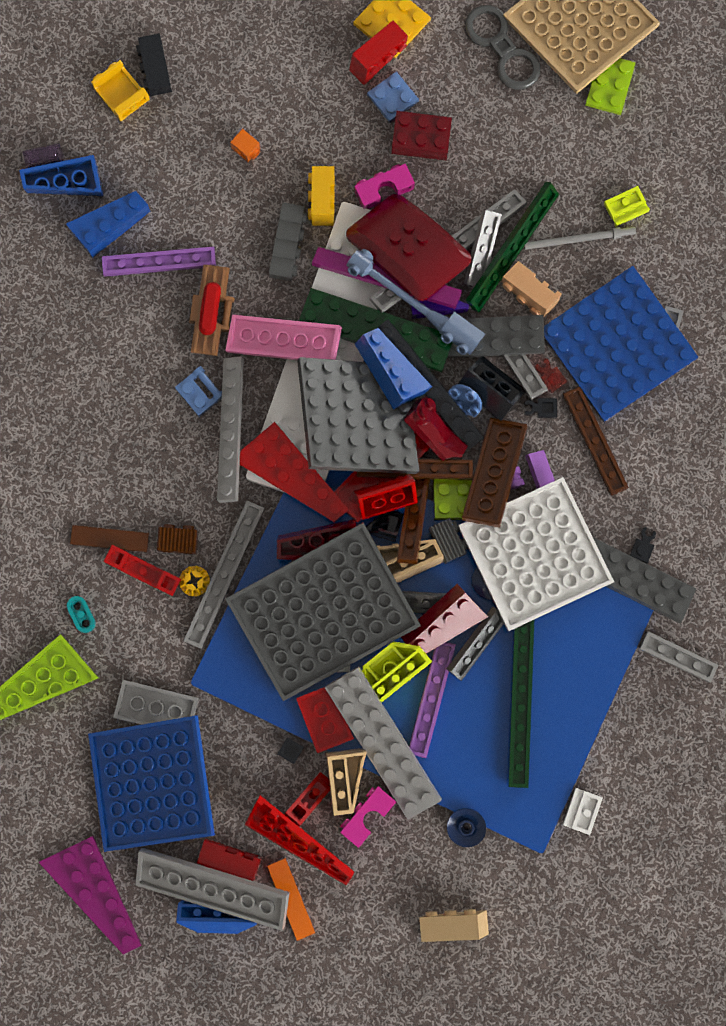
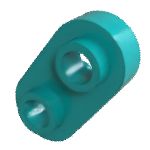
M80 596L70 598L67 602V609L76 628L82 633H90L94 630L96 621L86 600ZM76 603L81 604L79 610H76L74 607ZM85 620L89 621L88 627L83 626Z

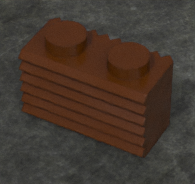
M164 524L163 527L158 528L157 551L197 555L199 532L194 529V526L184 525L183 529L175 528V525Z

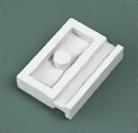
M575 788L562 825L590 835L603 798Z

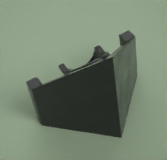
M397 511L381 514L366 525V528L370 535L396 542L404 514Z

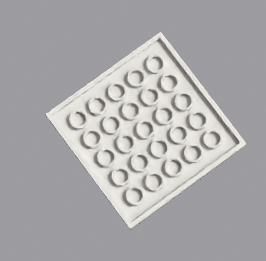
M564 477L508 502L500 528L472 522H464L458 525L507 631H511L614 582Z

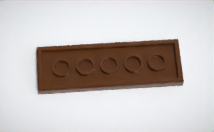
M490 417L462 515V521L497 528L501 527L527 424L507 420L501 421Z

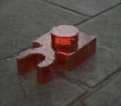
M545 358L543 362L546 364V367L541 368L539 364H536L535 368L538 372L544 374L541 379L549 391L553 393L566 384L567 380L557 367L551 369L549 360Z

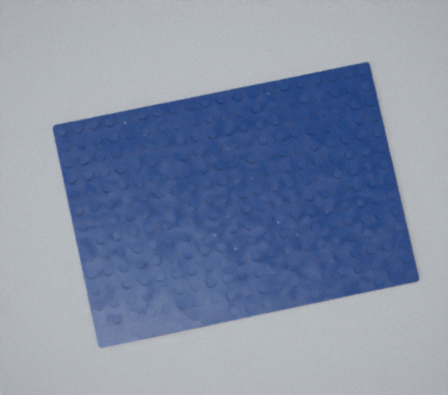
M329 470L325 482L335 491L354 471ZM283 493L234 593L294 561L277 559L278 535L329 525L334 522L289 494ZM429 499L426 502L421 541L432 540L428 530L429 527L444 521L434 520V502ZM405 507L394 511L404 514ZM345 513L335 523L352 520V518ZM379 515L361 520L359 523H356V526L363 522L366 526ZM403 519L396 542L371 535L376 546L399 544ZM451 520L452 522L455 521L457 525L467 522L462 520ZM457 532L460 540L464 539L461 532ZM469 549L465 550L466 555L447 564L443 562L398 583L402 591L447 593L458 584L486 615L492 607L497 609L493 600L480 597L471 585L472 575L477 565ZM605 586L534 619L529 788L508 787L514 629L507 631L505 624H503L462 681L449 672L427 758L415 756L442 798L437 804L453 812L463 808L473 809L482 815L486 828L538 853H543L654 610ZM228 605L191 680V684L313 743L296 698L321 689L348 672H336L283 701ZM414 613V614H415V616L417 617V619H419V618H420L422 615H424L425 613ZM481 622L447 641L456 645L452 660ZM401 637L394 640L395 642L405 643ZM389 644L350 664V671L358 666L363 670V665ZM434 649L427 653V656L431 660L434 653ZM430 664L382 702L408 746L411 741ZM351 730L353 740L330 748L327 751L359 749L362 746ZM366 754L363 768L379 775Z

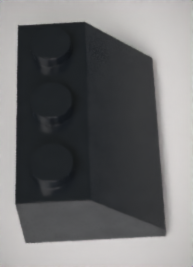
M484 356L480 357L466 371L458 383L473 389L480 397L482 406L501 421L526 392L522 386Z

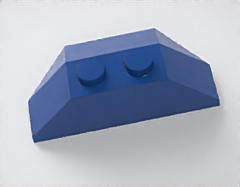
M182 900L178 903L176 923L197 933L238 934L257 925L255 922Z

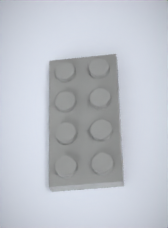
M123 680L113 718L142 725L195 716L199 698Z

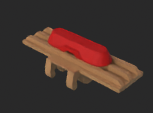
M203 264L199 295H193L191 314L189 317L190 324L195 322L191 353L217 356L221 331L229 332L231 308L235 298L226 296L230 271L228 267ZM219 302H225L222 324L217 323Z

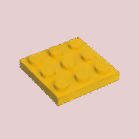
M373 0L355 19L353 25L371 39L394 20L408 35L406 43L408 45L431 20V17L411 0ZM398 52L393 58L395 59L400 53Z

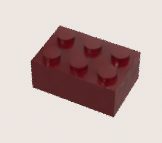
M396 111L391 154L447 161L452 117Z

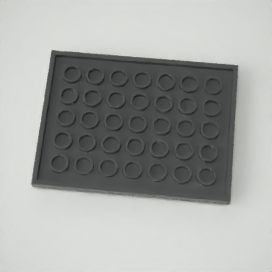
M364 522L225 599L283 701L421 626Z

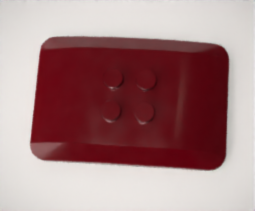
M392 194L346 231V238L360 251L362 249L368 250L373 255V263L418 301L429 299L468 267L472 259L470 253L446 230L400 194Z

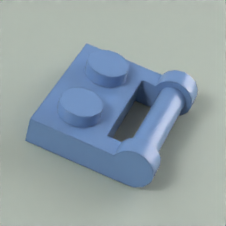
M201 366L175 387L199 417L222 399V391L217 389L204 373L205 370ZM199 378L213 394V397L209 399L194 380Z

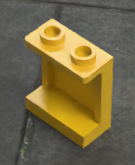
M121 60L110 64L106 71L97 74L91 81L93 89L120 122L150 100L147 91L139 86L125 69Z

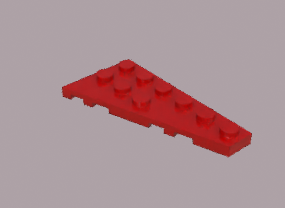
M275 422L240 451L241 466L334 523L349 511L315 469H308V460Z
M261 795L259 796L245 825L347 885L354 871Z

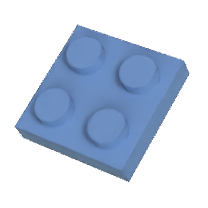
M397 71L367 92V96L389 123L396 119V111L406 112L419 102L418 97Z

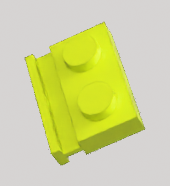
M638 186L604 201V205L611 219H613L615 227L650 210Z

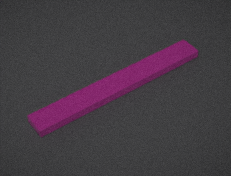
M318 247L312 261V266L386 288L370 275L363 277L359 274L357 276L350 275L348 272L349 267L346 265L351 256ZM373 263V269H375L381 275H383L388 280L393 282L399 288L404 290L383 270H381L376 264ZM445 285L427 301L456 309L462 290Z

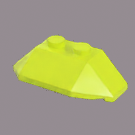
M393 641L365 663L362 672L380 701L383 702L428 666L432 660L420 646Z

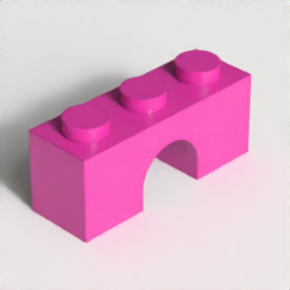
M406 163L403 165L397 164L385 173L379 172L369 180L363 179L357 182L354 186V192L363 209H370L381 203L378 191L382 187L388 186L393 188L397 195H402L414 189L415 182Z
M379 786L376 789L372 787L365 795L368 799L364 804L359 802L354 809V816L351 819L347 817L340 826L342 828L340 833L358 848L371 834V831L363 823L364 816L370 811H376L385 817L396 803Z

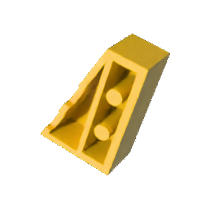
M312 166V173H308V184H312V191H308V202H311V209H308V220H312V226H334L335 168L334 166Z

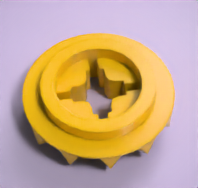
M189 566L182 571L179 585L185 594L194 597L200 596L206 592L210 583V577L204 568ZM191 573L193 574V576H195V578L202 577V579H200L197 582V589L193 584H186L189 583V581H191Z

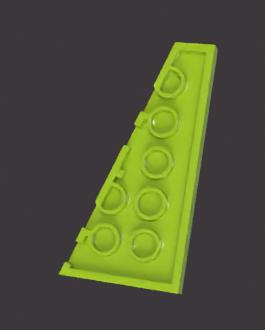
M60 634L0 686V720L99 679V677Z

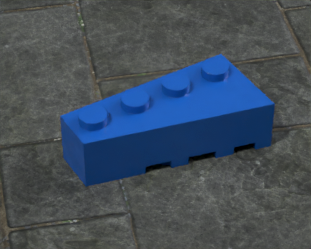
M134 191L66 223V226L93 258L146 216L150 209L137 191Z

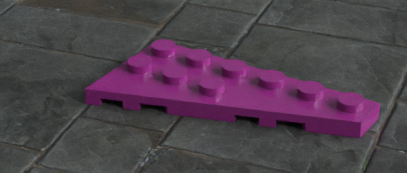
M94 836L39 862L122 954L142 946Z

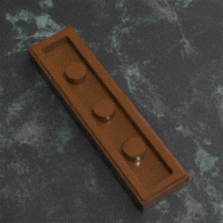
M72 525L70 544L107 549L114 545L126 551L147 553L150 534Z

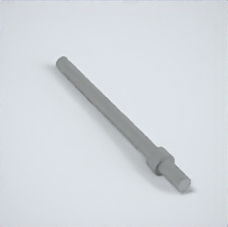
M616 227L608 231L527 242L524 248L529 250L606 238L619 239L622 236L636 234V228L621 229Z

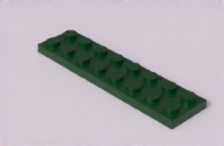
M313 288L309 291L299 319L302 322L340 325L342 327L340 338L356 343L363 334L375 330L389 319L426 366L439 372L443 371L452 342L447 344L441 340V334L438 330L385 312L381 313L379 310Z

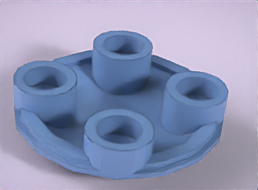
M456 384L449 389L448 393L466 415L476 417L482 410L480 397L470 387Z

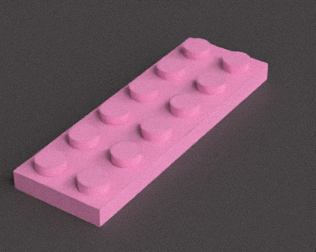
M232 315L225 351L234 354L298 360L300 357L336 360L342 327L331 324Z

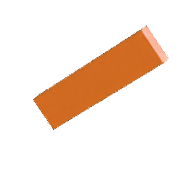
M286 858L267 865L275 887L290 892L287 917L296 940L298 941L314 934V927Z

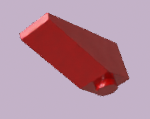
M320 772L284 815L300 827L330 791L329 779Z

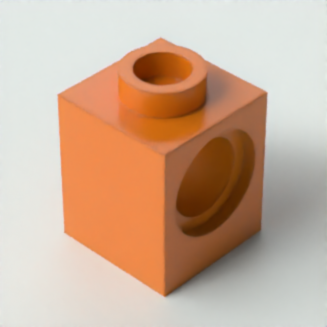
M244 129L230 142L231 148L247 162L251 159L254 160L260 153V143Z

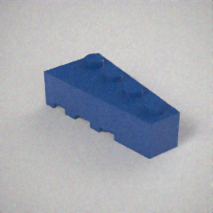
M94 155L19 170L23 189L26 193L104 196Z
M379 328L363 334L355 343L356 348L393 409L423 396L432 387Z

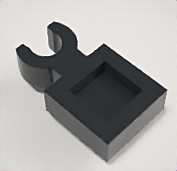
M538 398L537 404L531 400L524 402V405H529L532 408L531 411L524 412L526 416L537 413V418H557V398Z
M644 527L641 530L642 539H635L630 556L647 564L655 546L650 544V541L656 537V531H653L652 535L648 537L645 534L647 528Z

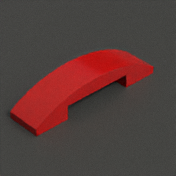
M114 545L111 546L103 561L171 596L174 595L181 581L180 578Z

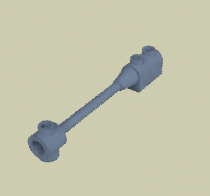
M357 250L352 255L346 265L349 267L348 272L350 275L357 276L359 274L361 277L370 275L424 314L437 328L444 343L449 344L452 342L457 345L456 350L461 355L466 353L471 355L485 333L456 312L449 318L428 309L373 269V255L368 250Z

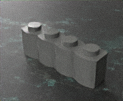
M282 203L269 269V278L292 282V278L296 277L298 266L295 265L296 259H300L301 248L298 247L299 241H303L305 230H302V225L307 223L308 218L305 206Z

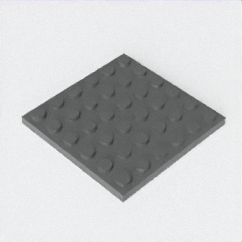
M300 357L297 360L308 469L417 474L419 472L415 433L404 421L411 409V402L393 409L365 362Z

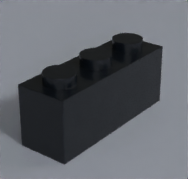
M160 33L138 37L139 45H136L138 56H142L143 62H139L141 73L146 75V79H143L145 90H149L150 96L172 92Z

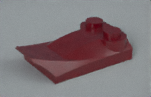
M427 397L419 398L414 402L404 421L442 461L451 457L461 458L468 446L445 425L436 413L435 402Z

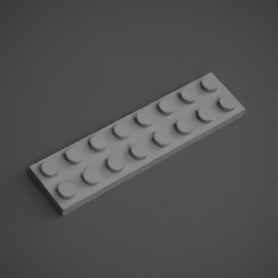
M358 666L325 686L326 691L360 745L367 751V756L406 818L409 820L439 803L442 798L360 667Z
M146 848L139 850L136 886L281 931L284 929L290 892Z

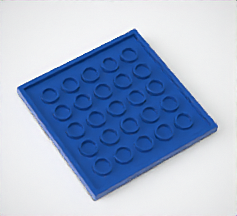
M631 266L544 326V338L574 381L580 386L603 422L698 359V355L634 266Z
M198 715L88 734L104 852L215 835Z

